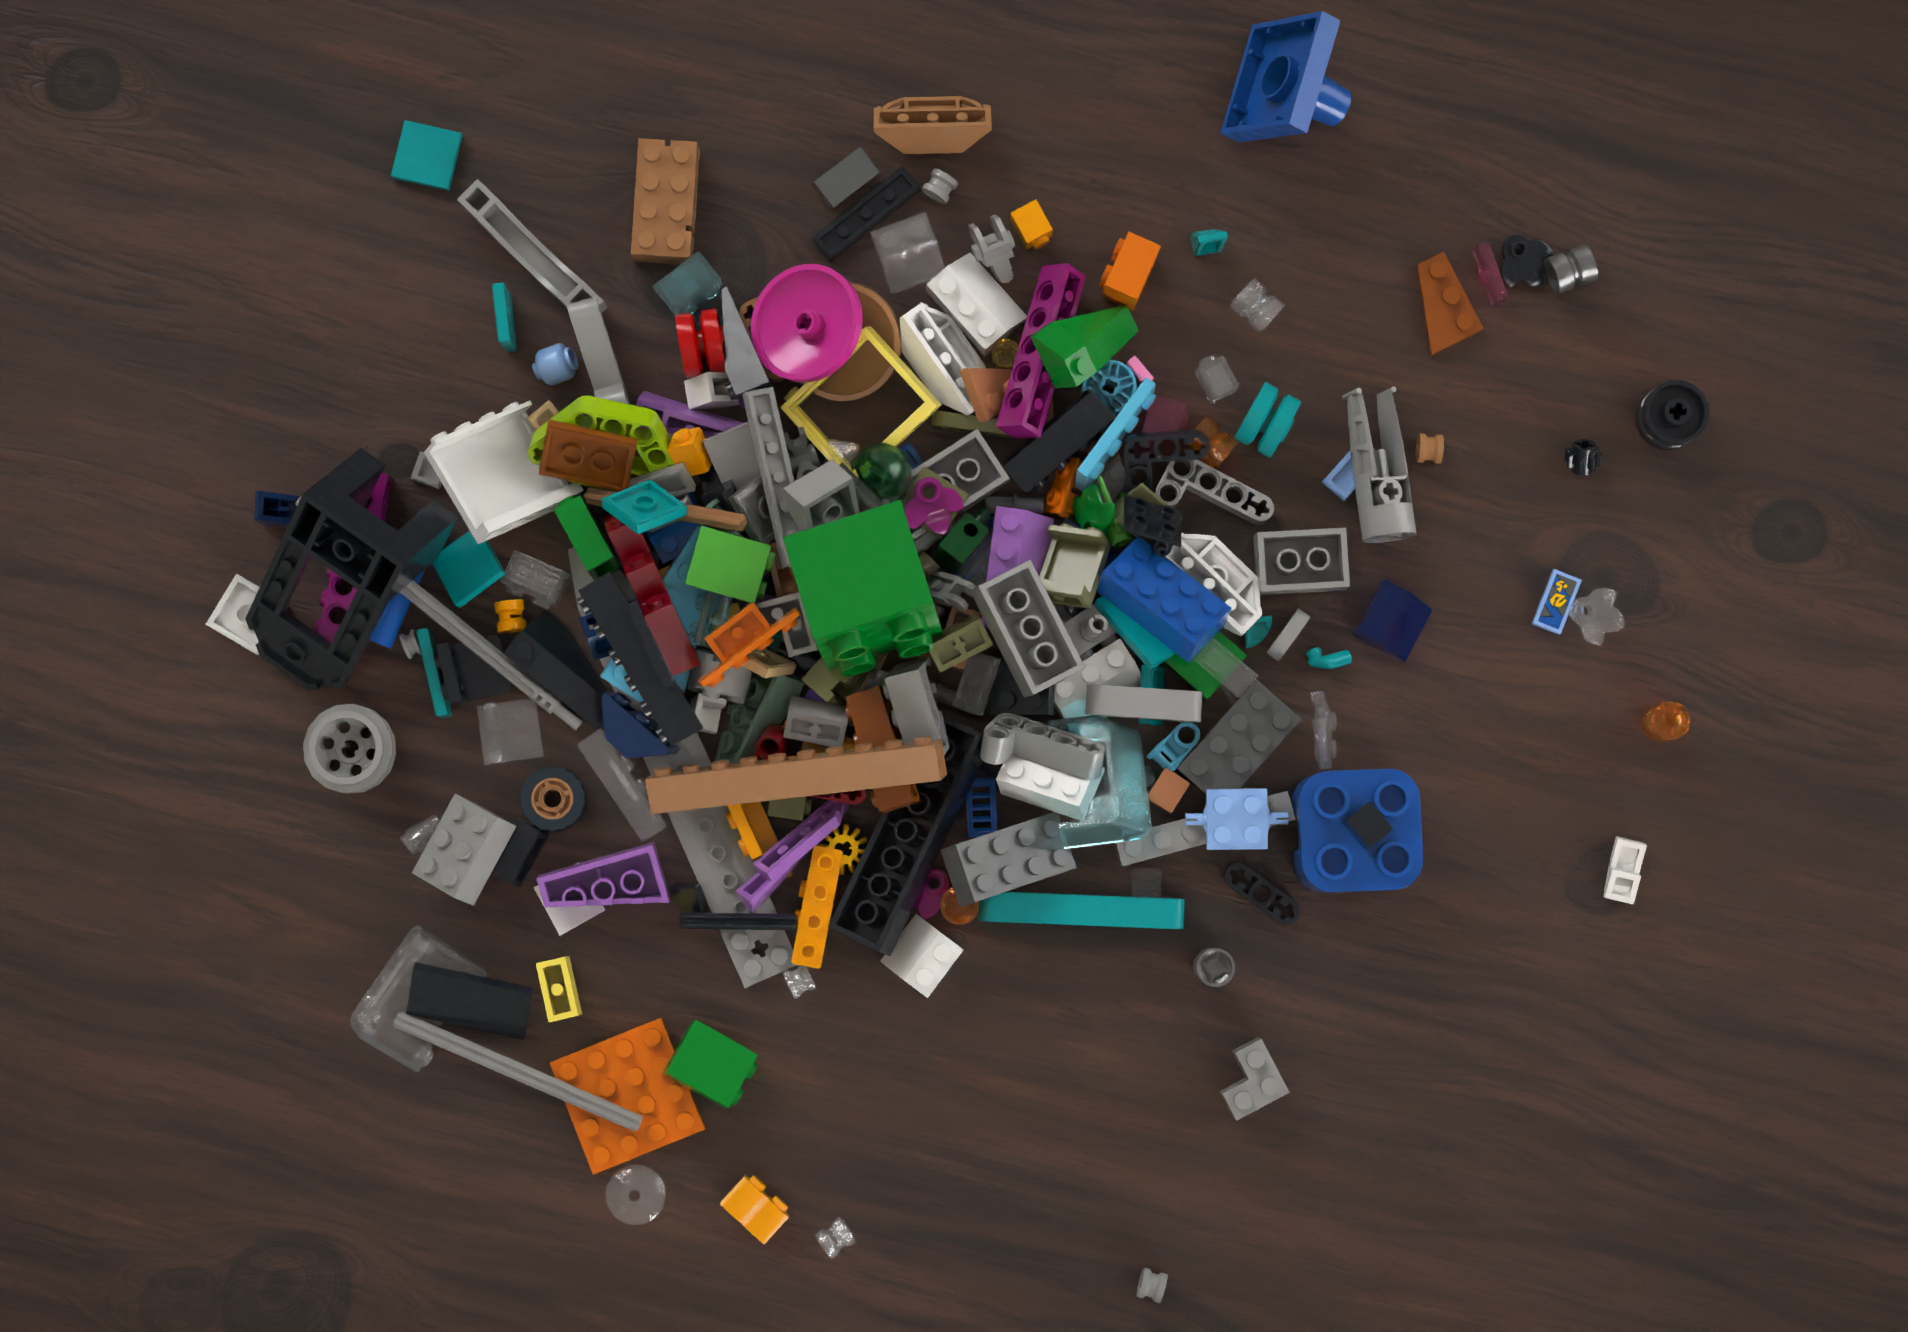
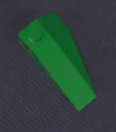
M1122 305L1052 321L1030 337L1054 387L1068 388L1077 387L1098 372L1139 330L1128 306Z

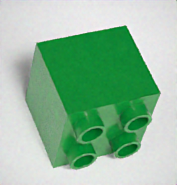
M901 500L782 537L813 639L829 671L839 668L842 676L859 675L876 666L874 656L896 649L901 658L919 656L934 648L933 637L943 635Z

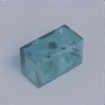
M698 251L652 287L656 295L675 317L678 314H693L698 308L696 305L705 298L710 300L720 292L721 289L719 287L723 283L720 276L700 251Z

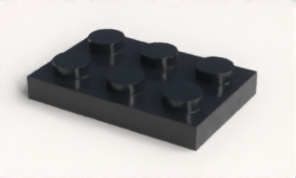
M1003 655L971 656L969 658L968 715L997 716L1002 713H1012L1019 716L1054 715V684L1032 696L1024 698Z

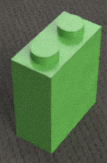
M701 526L685 584L756 604L757 598L763 599L768 582L762 581L765 569H772L776 553L771 552V545Z

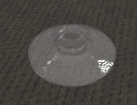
M631 1164L622 1167L612 1175L606 1187V1202L609 1210L618 1220L626 1224L640 1225L651 1221L660 1213L665 1203L666 1190L662 1178L655 1170L645 1165ZM637 1190L640 1193V1199L632 1201L629 1197L630 1191Z

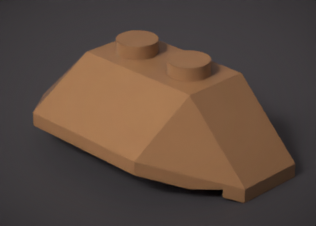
M962 96L902 97L887 103L883 107L878 106L874 108V133L903 154L963 153L992 130L991 106L987 104L981 105L977 101Z

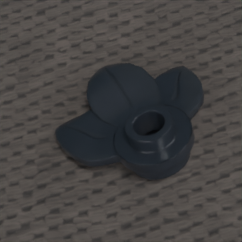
M1521 235L1508 237L1502 246L1504 260L1500 267L1501 278L1508 287L1516 284L1519 279L1528 285L1540 287L1545 278L1544 260L1554 256L1553 251L1540 239L1528 241ZM1517 244L1521 247L1519 255L1514 252V247Z

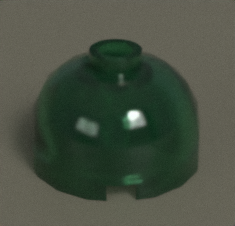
M887 443L871 444L861 451L852 460L851 464L852 472L856 469V473L859 476L856 479L858 486L867 495L879 502H882L884 498L890 500L889 503L896 501L910 484L912 470L909 460L901 449Z

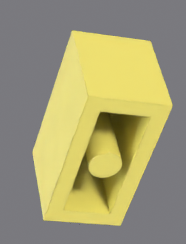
M570 956L536 963L548 1022L582 1015Z

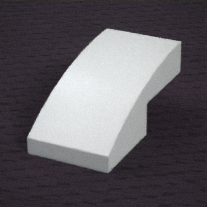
M1616 836L1606 877L1604 898L1634 904L1641 879L1639 872L1647 847L1645 843Z

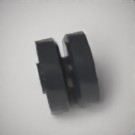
M1670 380L1655 387L1639 402L1635 413L1636 428L1641 438L1650 446L1661 450H1675L1693 441L1705 430L1709 420V404L1703 392L1694 384L1683 380Z

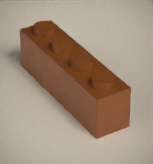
M876 686L846 696L847 705H845V712L848 720L853 722L856 733L853 734L855 745L871 742L873 747L884 746L885 741L902 738L899 727L896 728L893 724L891 717L892 703L890 699L885 697L883 686ZM916 784L874 788L870 791L872 803L875 808L879 809V812H890L921 802Z

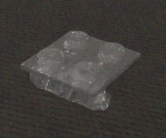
M524 699L497 704L486 703L483 706H477L484 765L544 757L535 701Z

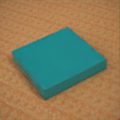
M404 120L391 177L397 180L449 191L463 137L462 133Z
M503 282L493 283L492 292L498 342L506 352H518L512 294Z
M651 479L602 498V508L636 534H641L687 515V506Z
M470 530L442 550L438 558L432 563L454 605L459 608L506 574L489 541L478 544Z

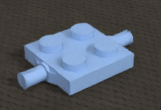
M1266 788L1206 789V805L1203 813H1185V819H1197L1185 820V826L1203 825L1206 832L1207 850L1268 849L1270 824L1288 825V819H1276L1288 818V812H1270L1267 805Z

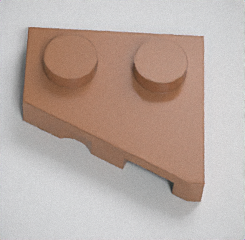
M963 368L959 370L978 422H987L1000 413L1012 369Z

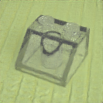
M926 212L870 232L873 247L891 294L931 280L945 269Z

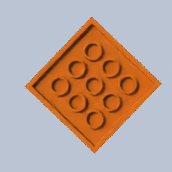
M662 1017L550 1062L556 1079L643 1117L639 1129L632 1131L565 1102L593 1175L706 1129L691 1090L662 1074L675 1052Z

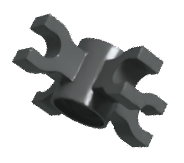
M803 427L798 428L800 436L795 440H791L787 432L784 433L793 476L798 479L821 466L813 443L808 444Z

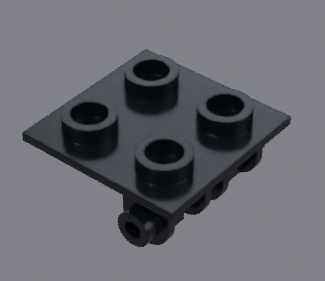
M1124 495V531L1153 539L1154 553L1159 557H1165L1171 552L1173 545L1181 547V511L1168 505L1160 506L1150 503L1141 497Z

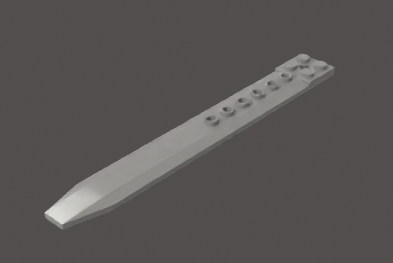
M573 547L568 549L577 601L581 597L578 590L594 580L585 569ZM619 569L612 573L627 601L637 599L630 582ZM577 601V607L581 617L592 614L591 612L585 614ZM607 656L600 659L604 669L610 661L611 656ZM611 684L614 692L617 693L619 691L631 700L632 703L630 705L636 711H643L638 700ZM652 716V725H654L657 728L659 725L655 720L654 716ZM698 732L676 744L680 748L677 754L643 757L651 775L654 773V769L671 766L672 771L682 770V766L692 763H700V767L711 766L710 759ZM728 806L667 812L697 881L701 884L704 897L711 912L749 913L735 891L758 873V871L754 867V860L751 859L750 855L744 857L738 844V840L742 839L738 828L732 830L725 814L730 812ZM771 897L755 912L757 914H778ZM719 929L744 988L796 966V964L791 962L794 949L785 930ZM760 940L762 944L767 943L769 947L765 950L766 956L762 958L759 954L754 955L752 949L755 948L754 942Z

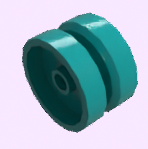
M1265 381L1234 439L1249 445L1253 442L1258 431L1262 432L1263 435L1257 444V451L1271 458L1279 443L1284 441L1295 421L1294 416L1302 401L1288 394L1283 397L1276 409L1273 407V404L1279 395L1278 388Z

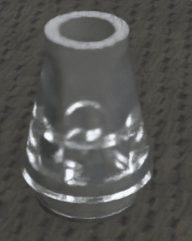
M433 814L429 818L404 830L405 834L399 839L413 856H416L419 852L422 854L440 820Z

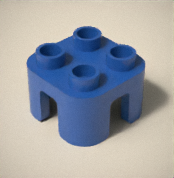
M1396 769L1323 771L1308 776L1297 784L1291 796L1295 818L1298 819L1299 849L1293 850V867L1298 880L1306 888L1322 893L1399 890L1411 885L1418 878L1423 867L1421 804L1419 789L1409 775ZM1371 802L1393 830L1370 849L1365 850L1342 822L1364 804Z

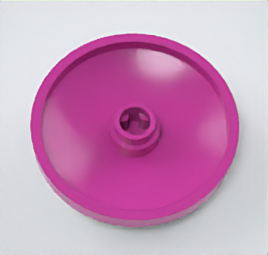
M802 264L778 274L760 294L751 318V338L758 358L771 372L792 382H814L833 374L849 359L859 341L863 321L859 296L852 284L843 275L823 265Z

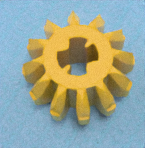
M844 824L843 834L840 835L838 828L832 831L836 837L832 839L827 835L824 838L830 842L829 846L819 845L836 849L838 843L844 845L846 842H849L852 847H849V849L852 850V853L849 857L847 855L842 856L839 875H844L845 865L847 864L850 872L854 873L856 868L852 862L856 861L859 863L861 858L858 857V854H863L865 850L859 849V845L868 842L866 837L858 841L855 840L860 833L858 828L849 836V825Z

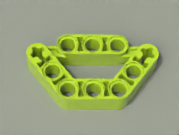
M581 396L550 419L638 439L636 449L641 458L634 457L631 475L641 476L675 465L667 452L672 438L658 414L649 408L593 396ZM549 420L532 435L527 454L530 461L535 465L540 466Z

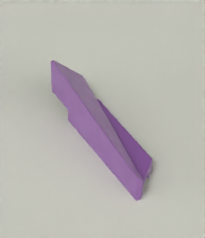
M643 391L637 399L636 406L649 408L658 414L671 438L680 429L687 428L689 430L700 427L707 439L743 423L706 410H689L687 404L647 391Z
M828 800L753 863L758 873L735 891L749 913H755L813 850V847L841 824L842 817L850 808L848 804Z

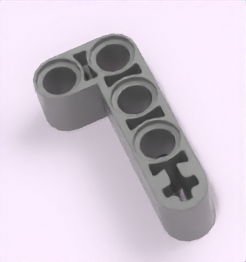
M596 296L568 304L567 309L594 389L595 397L630 404Z
M1197 459L1170 461L1154 491L1160 497L1161 489H1172L1175 493V499L1166 503L1174 508L1180 501L1185 489L1255 525L1266 523L1274 512V504L1269 497ZM1177 462L1185 463L1189 473L1185 476L1177 475L1173 465ZM1210 476L1215 482L1214 488L1207 490L1201 487L1200 478ZM1231 489L1238 491L1241 496L1240 502H1229L1226 498V491ZM1247 497L1252 498L1248 503L1250 505H1248L1245 508V510L1242 509L1241 507L1247 501ZM1262 504L1265 513H1262L1260 516L1255 515L1256 509L1254 507Z
M1087 684L1085 715L1169 720L1172 722H1201L1202 692Z
M1002 713L997 715L984 729L980 758L986 763L999 765L1005 763L1014 755L1081 779L1096 780L1101 776L1105 747L1096 741L1016 714Z

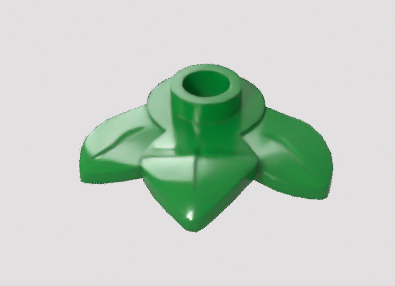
M1092 483L1085 488L1081 496H1074L1073 514L1076 521L1081 525V529H1087L1088 527L1097 528L1106 537L1108 527L1114 521L1115 504L1103 503L1097 484Z

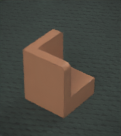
M1165 768L1153 787L1148 791L1145 799L1171 814L1191 783Z

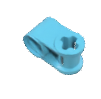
M1192 722L1178 724L1146 757L1149 760L1153 759L1163 769L1167 768L1173 772L1200 740L1199 728ZM1182 727H1189L1194 732V739L1189 744L1182 743L1178 738V732ZM1161 752H1163V753L1171 760V762H1169V761L1161 754Z

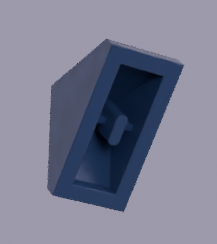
M256 491L254 521L263 526L288 527L297 508L295 503L301 496Z

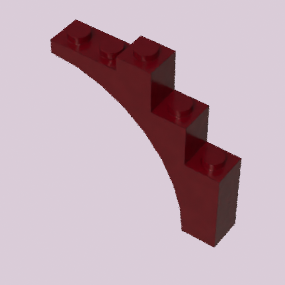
M609 512L603 513L608 535L623 564L625 574L640 603L644 618L672 676L674 677L700 665L697 653L675 608L644 534H636Z

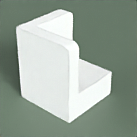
M698 693L691 699L690 706L704 727L699 731L710 734L717 733L721 709L726 706V699L710 698L703 696L701 693Z

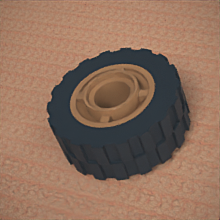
M549 766L548 768H540L537 772L529 775L530 777L527 781H524L519 795L520 808L529 823L539 830L558 833L572 828L576 822H579L586 809L587 797L584 786L574 773L563 767ZM553 791L560 793V804L557 807H548L545 803L547 794Z

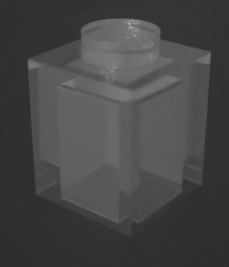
M1211 355L1199 362L1200 367L1196 369L1195 375L1210 404L1238 390L1240 385L1224 355L1218 358Z

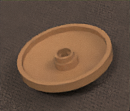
M851 283L861 302L862 329L871 326L900 358L902 350L899 321L893 309L875 291L863 285ZM868 340L813 393L835 401L860 399L880 389L890 379L895 369Z

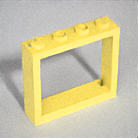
M871 326L861 330L859 341L852 355L869 340L924 403L855 468L799 407L831 375L818 381L805 383L800 389L795 386L784 397L786 402L780 407L798 428H804L807 438L828 461L834 460L853 477L854 485L858 484L942 406Z

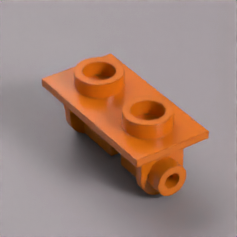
M1069 457L1070 462L1058 472L1055 470L1056 476L1052 488L1046 496V505L1043 512L1058 514L1057 516L1063 519H1069V516L1073 515L1074 496L1078 495L1072 493L1071 489L1080 490L1075 487L1077 469L1082 464L1079 458Z

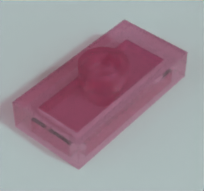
M1489 242L1477 245L1472 252L1478 269H1476L1478 282L1481 286H1485L1491 306L1503 303L1508 294Z

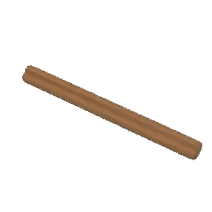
M589 487L584 494V498L587 504L602 507V498L618 491ZM685 504L687 506V515L676 519L678 521L739 532L744 531L745 526H747L744 514Z

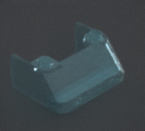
M1098 715L1048 721V726L1101 744L1105 743L1110 795L1096 797L1090 802L1088 806L1089 820L1058 824L1063 848L1068 849L1145 838L1152 829L1142 740L1139 732L1131 727Z

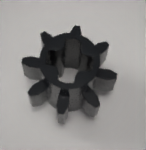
M1579 439L1573 443L1572 448H1566L1565 462H1568L1567 468H1571L1573 473L1582 476L1590 475L1595 471V466H1602L1603 453L1600 452V447L1596 446L1594 441Z

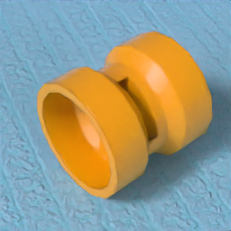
M516 599L494 603L495 613L499 616V622L497 623L498 633L520 632L527 626L526 620L522 615L525 609L524 600Z

